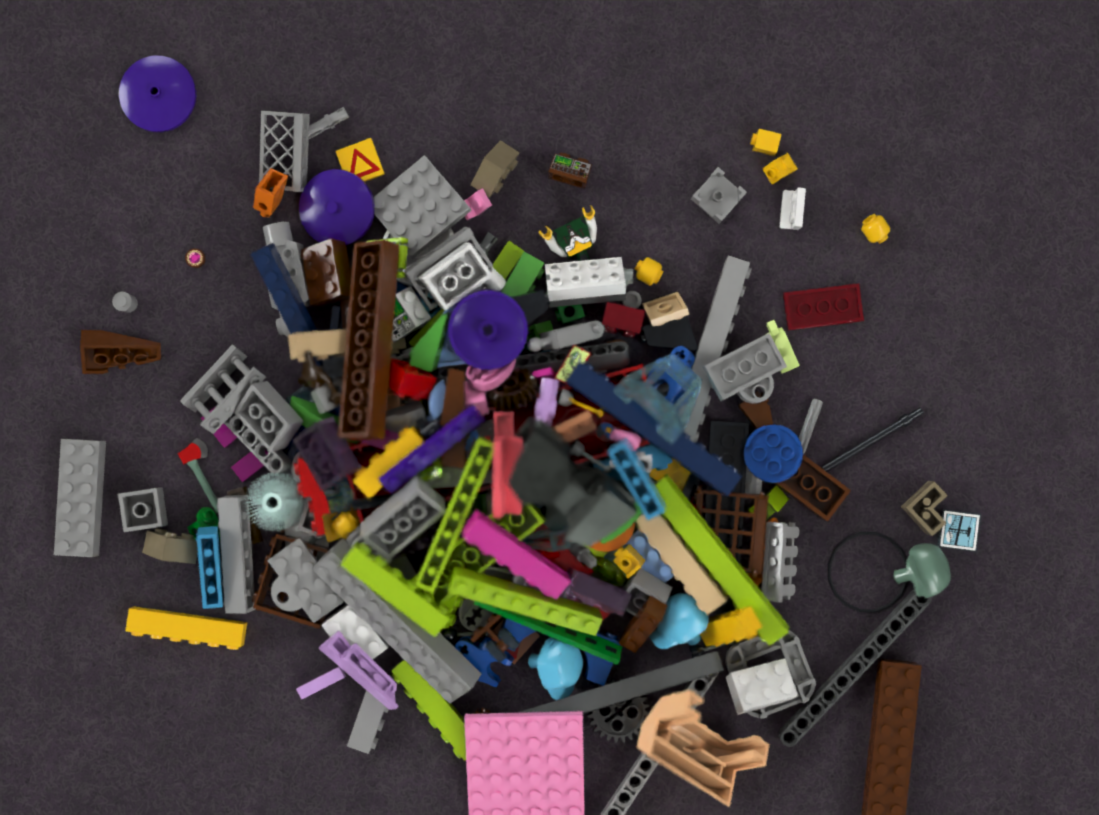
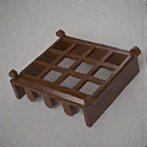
M698 485L697 493L694 492L693 504H696V510L701 516L702 512L716 513L715 528L711 529L717 536L719 533L733 534L732 548L727 549L734 558L735 553L750 554L749 567L742 568L746 573H753V578H757V574H762L763 571L762 561L764 557L769 495H764L763 491H760V495L731 492L729 496L736 497L735 511L721 510L722 494L716 490L702 489V486ZM703 494L718 495L717 509L702 508ZM740 497L755 499L754 513L739 512ZM720 514L735 515L733 530L719 528ZM739 516L753 517L752 532L738 530ZM737 534L752 536L751 550L736 549Z
M281 529L280 533L271 538L269 547H272L270 555L267 554L264 560L266 568L258 579L260 587L253 595V608L320 629L326 615L313 623L310 618L298 615L299 610L291 613L281 610L278 606L275 608L263 604L267 590L271 591L272 588L269 587L273 573L277 574L268 560L280 552L283 540L292 543L298 539L284 534L285 530ZM303 540L308 548L314 549L313 555L315 557L318 551L326 553L330 550V548ZM286 592L279 593L281 595L279 600L282 602L285 596L289 597Z

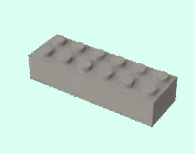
M61 439L54 555L99 556L106 441Z

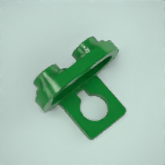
M203 507L197 512V521L188 526L187 529L194 536L193 539L197 540L194 528L198 530L199 527L218 526L219 519L213 509ZM218 528L219 542H220V541H221V540H220V530H219V528Z

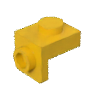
M787 153L770 162L763 168V171L771 184H774L798 168Z

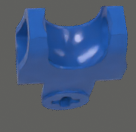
M678 346L672 350L667 360L661 357L658 358L649 371L647 378L650 393H654L661 384L668 383L669 391L665 397V403L673 407L686 394L693 382V376L688 373L695 361L693 353L684 346Z
M462 636L455 644V648L481 673L477 681L497 687L501 679L492 671L490 663L498 661L485 648V645L493 639L484 637L481 642H472V636ZM505 650L506 659L501 663L510 666L514 658Z

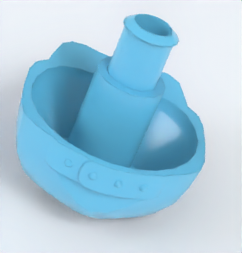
M676 593L668 598L666 602L668 606L663 619L649 636L656 647L668 649L676 644L687 642L689 645H696L700 642V633L706 629L709 615L698 608L696 605L697 601L693 596Z
M550 637L545 641L539 654L532 653L529 656L528 664L531 669H538L542 685L548 690L554 700H560L568 697L573 692L583 668V658L580 649Z

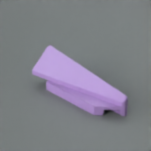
M337 631L319 647L325 655L389 710L397 709L398 704L395 703L396 682L356 643L350 646L342 633Z

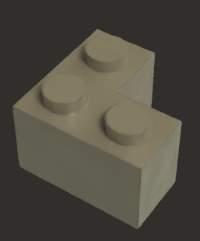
M500 140L484 157L471 186L477 190L483 189L489 198L494 192L498 193L503 186V183H501L502 179L505 180L510 171H513L517 166L518 161L516 159L519 152Z
M927 481L901 508L926 535L933 536L946 524L934 508L948 495L935 481Z
M155 528V531L147 530L142 553L161 561L196 564L198 555L197 540L193 539L194 536L182 533V536H177L176 533Z

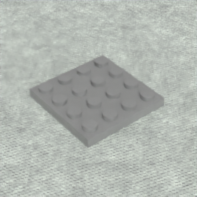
M425 155L373 197L375 204L374 214L394 238L403 237L408 239V244L400 245L408 247L407 254L411 259H414L472 211Z

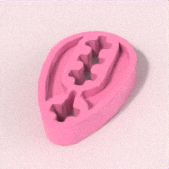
M516 359L504 367L492 370L479 369L469 365L466 370L468 384L478 391H489L497 388L512 373Z

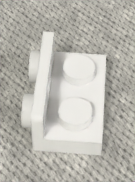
M797 188L795 191H783L780 228L799 230L802 227L806 188Z

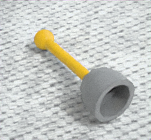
M565 389L562 390L557 404L569 406L573 403L596 413L599 417L604 415L602 409L597 410L574 400L572 393Z

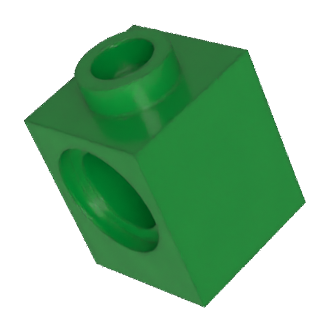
M582 305L560 306L555 311L558 322L562 321L563 325L585 318ZM567 307L573 308L575 311L574 316L566 317L564 309Z

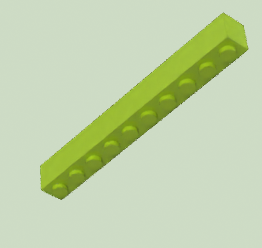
M666 474L654 484L666 503V510L661 513L662 517L672 523L674 532L684 538L686 547L696 553L698 562L708 568L710 577L720 583L722 592L732 598L735 608L752 607L762 625L757 630L759 638L763 642L766 641L770 646L789 632V625L670 476Z

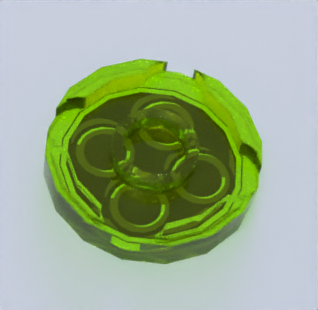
M596 556L597 565L592 567L595 573L599 571L602 574L600 576L601 579L615 587L622 586L626 581L623 572L606 558Z

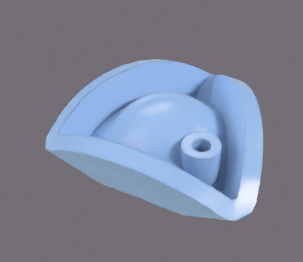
M444 379L434 386L430 394L429 410L431 415L427 416V422L434 419L441 421L446 390Z

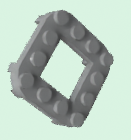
M790 630L770 646L756 635L751 639L735 643L726 652L725 663L729 674L747 669L746 661L780 648L786 659L798 696L790 701L746 712L753 717L767 718V715L801 702L806 703L814 692L816 686L815 678L812 675L799 638Z

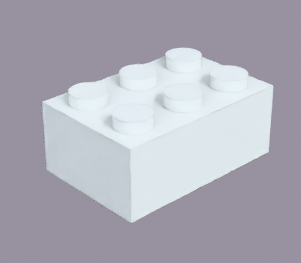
M465 242L421 274L419 278L439 307L447 310L493 275L470 243Z
M348 604L325 619L321 625L330 637L337 631H340L350 646L356 643L372 660L388 649L387 642Z
M785 658L732 672L726 676L737 715L790 701L798 696Z

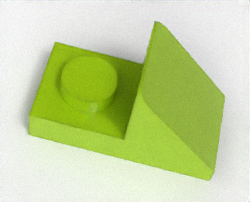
M777 485L765 494L769 495L767 519L775 512L778 513L789 500ZM754 505L748 509L750 513H754Z

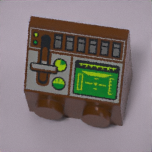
M560 152L559 155L555 154L549 169V179L585 189L592 164H589V161L583 158H578V160L572 159L566 153Z

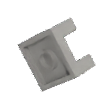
M717 167L701 188L695 192L691 200L720 224L747 192L741 186L738 188L724 177L725 173Z

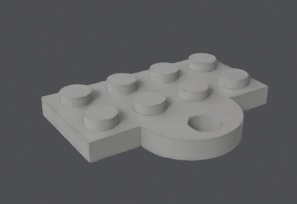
M770 333L703 366V369L720 401L737 393L743 401L757 404L769 398L774 388L772 375L786 368L787 365ZM755 388L762 390L763 396L761 398L755 395Z
M301 537L268 560L279 575L271 588L272 599L279 608L286 611H296L303 608L312 622L315 623L344 602L311 569L318 560ZM286 592L289 596L288 601H280L278 594Z

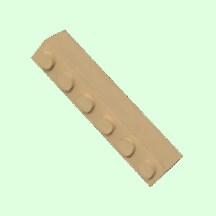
M347 329L288 335L291 359H298V362H306L305 353L308 351L313 353V357H316L317 361L329 359L328 356H335V358L345 356ZM405 337L395 343L392 341L391 355L399 354V350L406 348Z
M644 514L639 516L635 521L637 523L636 527L641 533H645L650 546L658 550L661 554V560L672 568L674 577L682 581L685 585V591L688 595L695 598L697 601L696 605L702 612L705 611L708 615L727 601L728 596L722 592L721 586L710 577L705 565H701L698 562L695 552L686 547L684 538L674 532L672 523L668 519H664L661 514L650 520H647Z

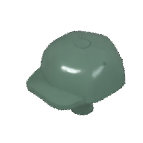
M922 543L916 544L910 549L909 557L906 560V568L895 569L893 577L897 584L907 581L914 583L915 592L918 597L930 598L941 593L950 584L951 573L949 562L942 550L937 545Z

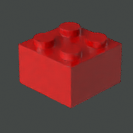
M391 358L388 389H392L393 393L399 397L407 395L418 401L421 398L429 400L437 378L424 369L411 366L410 362Z

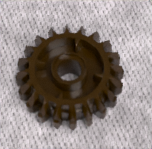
M519 367L513 369L510 376L497 388L486 391V396L492 407H495L497 410L502 409L503 412L507 410L512 412L514 409L519 410L521 407L527 408V404H532L533 399L537 398L539 393L538 381L533 376V372H530L527 368L522 370Z

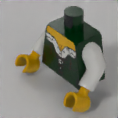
M591 205L589 213H586L583 207L582 212L584 216L552 231L548 226H545L547 228L546 234L539 230V234L545 239L551 251L568 259L576 256L578 261L591 260L587 250L593 247L597 235L595 211Z

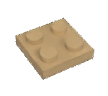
M679 292L642 303L652 327L661 326L668 321L679 320L689 315L688 308Z

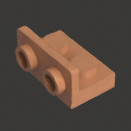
M588 410L553 429L560 433L565 441L569 443L595 430L596 426Z

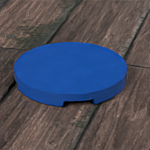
M767 425L756 429L749 436L744 448V459L749 471L756 478L764 482L779 483L791 478L798 471L803 459V449L799 438L792 430L782 425Z

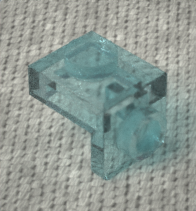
M348 481L340 482L338 493L326 496L331 513L350 510L352 500L355 498L354 490L350 488Z

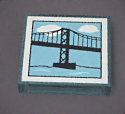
M942 509L941 517L946 524L939 530L937 546L940 548L977 552L981 514Z

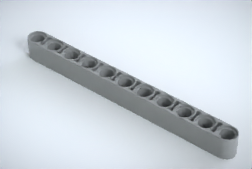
M718 673L689 681L682 692L691 690L703 698ZM697 680L704 681L702 688H695L694 683ZM692 705L690 707L695 710L697 705ZM642 751L600 815H609L610 809H617V815H624L659 762ZM648 760L651 764L648 768H642L640 766L641 762ZM637 776L640 778V781L637 784H631L629 782L630 779ZM621 793H628L629 798L621 800L619 795Z

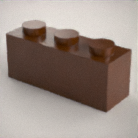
M650 596L625 627L619 644L636 653L660 624L668 605Z

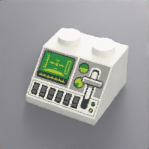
M411 286L397 293L395 297L393 343L422 328L432 319Z

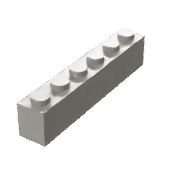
M248 495L220 497L217 503L225 613L246 614L256 610L253 608L254 603L252 602L255 591L249 503H246L249 502L247 499Z

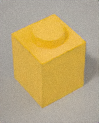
M758 129L757 133H753L750 145H753L752 151L775 156L778 151L781 134Z

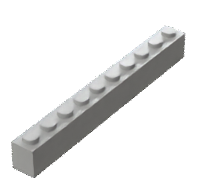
M729 255L726 257L699 341L698 350L695 354V361L689 373L693 376V382L686 394L681 398L673 423L675 425L674 429L679 432L681 430L691 436L690 440L694 443L697 442L699 432H697L698 425H702L705 414H703L704 407H708L711 396L708 395L710 388H713L703 366L719 359L722 351H726L728 346L726 337L728 333L731 334L734 327L732 318L733 315L737 316L740 305L737 303L739 297H743L746 286H743L745 279L749 278L752 268H749L750 262Z

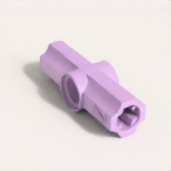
M542 378L534 415L536 416L535 419L541 418L551 426L555 415L557 403L555 400L559 380Z

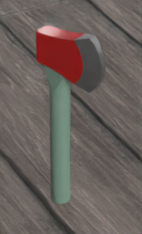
M196 438L188 447L177 454L182 463L187 464L193 470L212 507L218 513V500L197 459L208 456V448L204 441Z

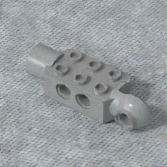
M277 222L264 226L263 233L266 246L274 242L305 307L310 306L301 249H304L303 244L293 242L289 222ZM269 292V297H270V301H271V306H272V308L278 310V308H277V306H276V304H275V302H274V300H273V298H272V296H271V294H270V292ZM280 314V318L276 319L278 333L288 337L291 334Z

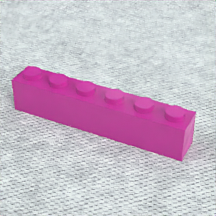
M478 510L463 525V537L468 543H475L484 554L494 556V559L503 566L505 564L510 567L512 573L516 576H523L529 585L539 587L545 596H552L557 599L571 583L567 572Z

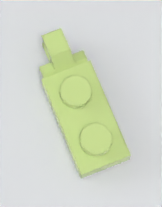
M775 320L767 322L769 333L787 365L786 368L780 370L781 374L799 367L800 365L783 328H778Z

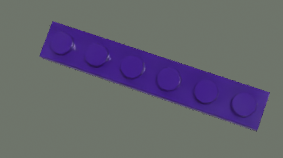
M471 405L379 477L380 483L390 493H393L486 419L474 405Z

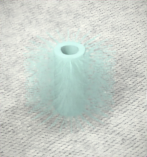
M290 477L281 478V483L280 479L277 478L274 481L273 479L272 481L271 479L270 481L268 480V482L266 480V482L264 481V486L260 485L261 482L258 479L259 489L251 497L255 500L246 502L255 503L248 506H263L252 511L255 513L251 516L258 514V518L255 520L257 521L263 515L264 518L261 521H265V528L273 526H267V524H273L275 519L276 524L278 521L276 529H280L279 521L280 524L281 521L282 524L285 521L287 522L288 519L290 520L291 514L297 522L296 513L304 505L301 503L303 501L300 500L307 499H299L303 498V496H292L298 493L297 484L293 483L295 482L294 480H288L291 479Z

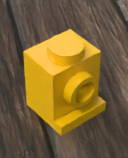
M630 544L625 548L621 546L614 553L616 557L613 560L626 574L628 579L646 561Z

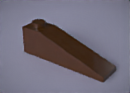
M81 330L82 374H104L109 372L108 368L118 366L121 370L125 369L126 364L131 362L142 365L161 360V343L104 330Z

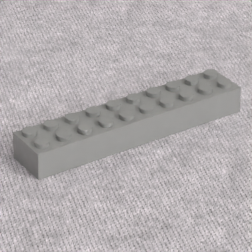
M342 538L311 568L388 645L409 663L430 686L441 694L449 704L473 688L481 673L440 632L434 637L340 566L343 557L351 549L345 539Z

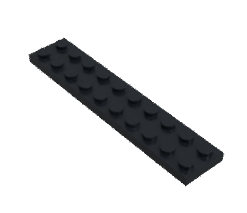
M710 421L708 453L711 455L715 453L723 459L721 461L726 466L730 464L738 470L737 474L742 477L731 492L745 493L747 465L744 459V448L748 439L749 423ZM706 484L707 490H715L711 486ZM705 495L706 509H717L718 495ZM722 496L721 510L735 511L736 497ZM740 497L739 512H744L745 498ZM704 512V520L710 528H715L716 513ZM720 514L719 528L733 530L735 515ZM739 516L738 530L743 531L744 516ZM719 533L718 538L726 548H732L733 534ZM737 534L736 549H742V535ZM735 553V559L741 565V553ZM728 596L725 603L709 614H722L737 609L733 605L732 598Z

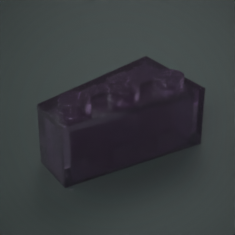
M569 567L567 573L571 583L564 590L566 592L565 596L574 600L578 597L583 599L582 602L589 606L597 605L604 612L609 614L613 612L623 617L632 594L621 587Z

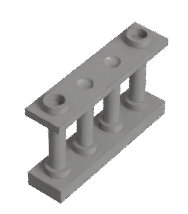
M233 344L180 400L184 406L193 412L198 410L205 419L200 425L213 434L233 414L251 384L262 382L266 378L256 368L253 367L250 370L243 363L247 356ZM236 368L245 375L238 384L230 377ZM223 382L231 389L225 398L217 391ZM210 396L218 403L211 413L203 405Z

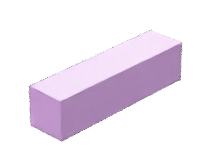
M338 666L299 686L296 690L302 700L345 678L346 675L343 669Z

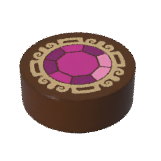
M193 248L186 253L185 260L189 266L199 268L204 265L206 257L201 250Z

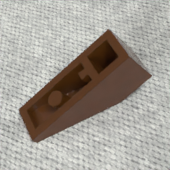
M754 392L759 398L763 396V392ZM768 398L757 404L742 401L737 405L755 429L773 425L770 406L767 403L769 401Z

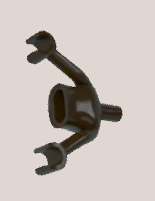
M311 351L306 352L305 358L307 362L302 364V377L298 378V383L300 385L303 384L305 388L310 386L315 389L323 387L326 383L332 393L328 397V401L330 403L334 402L335 406L339 405L342 394L336 390L330 377L315 363L313 353Z

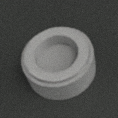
M628 291L626 293V300H622L624 306L636 309L639 308L642 302L640 294L636 291Z

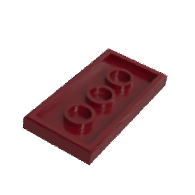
M859 283L783 293L788 331L864 321Z

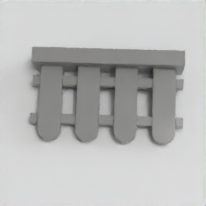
M766 522L762 593L769 601L782 602L783 596L784 599L790 600V596L795 594V585L791 584V581L797 572L796 565H793V557H796L798 554V547L794 546V538L799 536V528L793 522H789V526L783 522Z

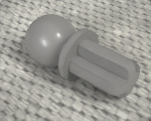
M575 542L571 544L570 551L572 555L577 557L579 562H583L589 568L597 565V559L590 553L588 548Z

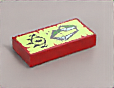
M574 344L554 379L570 387L565 383L566 379L577 363L588 361L591 353Z

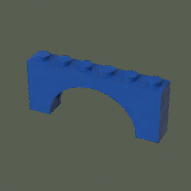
M504 618L499 630L500 632L503 628H506L519 643L528 635L537 632L508 618ZM598 629L596 636L620 645L617 635L610 632L603 634ZM584 651L586 657L585 678L604 686L613 663Z

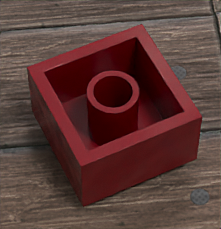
M607 302L602 319L604 332L615 334L616 331L622 332V336L627 338L638 336L641 331L645 311Z

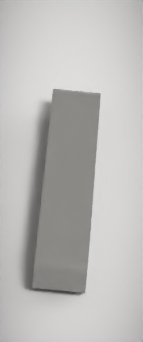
M233 412L224 424L270 472H288L292 465L290 458L282 450L274 452L268 450L266 455V447L257 437L253 441L254 434L244 423L241 428L240 423L242 420ZM279 460H280V462H281V467H280V469H279V467H278V461H279Z

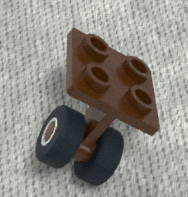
M494 613L486 620L488 624L485 627L479 626L472 633L471 641L478 642L489 633L497 643L490 640L485 645V648L496 661L501 663L506 659L504 651L508 648L514 651L520 644L506 628H503L498 635L494 632L492 628L504 618Z

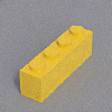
M414 426L410 429L405 427L398 434L400 438L396 442L391 440L384 447L386 451L381 456L377 453L369 460L371 465L367 469L363 466L355 473L357 478L353 482L368 498L372 497L383 487L378 479L427 441Z
M748 606L709 617L708 625L700 633V636L706 647L712 645L718 647L723 643L727 645L734 640L739 642L744 638L747 640L757 635L756 631L762 625L752 607Z

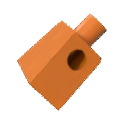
M270 168L256 187L253 208L260 211V215L266 218L270 217L280 204L288 179V175Z

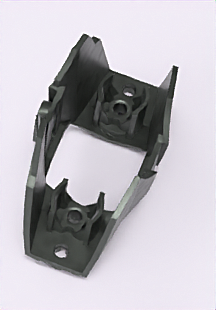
M531 416L528 417L516 437L523 438V449L507 483L523 506L533 503L546 504L544 517L547 520L543 522L545 526L551 531L568 526L565 535L566 539L590 547L616 531L637 514V508L634 505L636 500L628 488L598 468H587L575 464L570 460V444L565 441L563 436L541 418L534 419Z

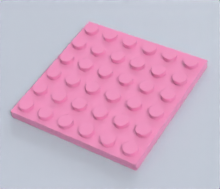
M582 711L465 714L469 815H584Z

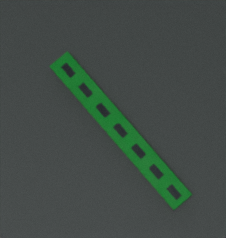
M476 600L474 601V605L617 665L620 661L622 646L599 636Z

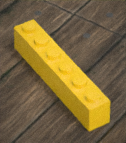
M135 606L129 608L126 632H132L131 635L133 636L148 634L153 639L169 637L170 641L181 642V639L189 640L188 643L190 644L205 642L211 647L226 645L227 649L238 650V647L244 645L247 622Z

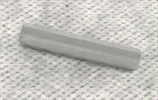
M818 399L812 400L799 435L803 454L807 449L823 404Z

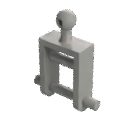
M591 321L539 333L540 339L536 337L531 338L528 341V348L530 351L536 352L542 347L543 350L559 349L597 339L602 336L604 326L599 321Z

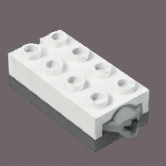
M621 257L545 264L547 292L550 301L549 307L626 300V286L633 284V269L624 268Z

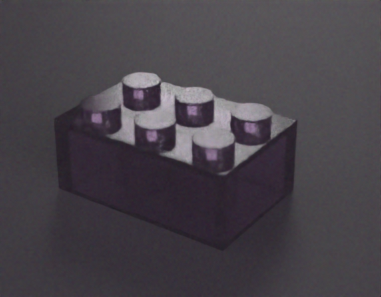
M333 417L317 421L293 439L321 491L337 486L362 468L346 439L338 437L339 427Z

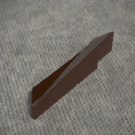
M449 369L440 422L443 427L465 411L464 371ZM465 437L444 452L442 466L460 469L465 467Z

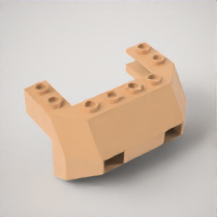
M685 690L684 692L672 693L661 697L641 726L637 748L730 808L736 771L766 766L770 744L757 735L726 741L720 734L713 732L706 725L698 722L700 713L690 706L701 704L704 699L696 695L694 691Z

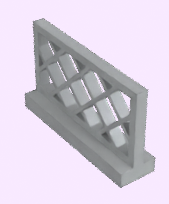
M261 111L259 183L270 168L273 169L277 164H280L285 170L283 174H288L292 178V187L285 186V190L303 192L307 185L309 114ZM267 115H273L278 121L272 128L267 124ZM287 117H294V125L288 129L283 121ZM279 125L286 131L281 138L274 133V130ZM270 134L277 140L271 148L266 143V137ZM288 135L293 139V145L289 149L282 142ZM279 144L286 151L280 158L273 151ZM269 153L276 159V162L270 167L266 163V156ZM287 155L293 159V163L289 168L282 162Z
M469 227L462 228L411 264L406 270L402 271L429 310H432L438 304L436 301L432 304L427 299V288L418 286L414 279L459 246L471 240L476 252H479V256L483 258L487 268L489 269L493 266Z

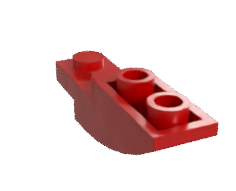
M297 458L294 469L295 475H300L301 482L297 483L298 494H302L303 498L311 497L312 501H308L309 512L314 513L315 519L311 521L312 532H317V536L325 535L322 515L330 514L325 493L311 468L301 458Z

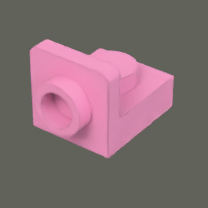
M483 189L478 190L468 199L464 200L472 210L465 218L466 220L474 218L492 206Z

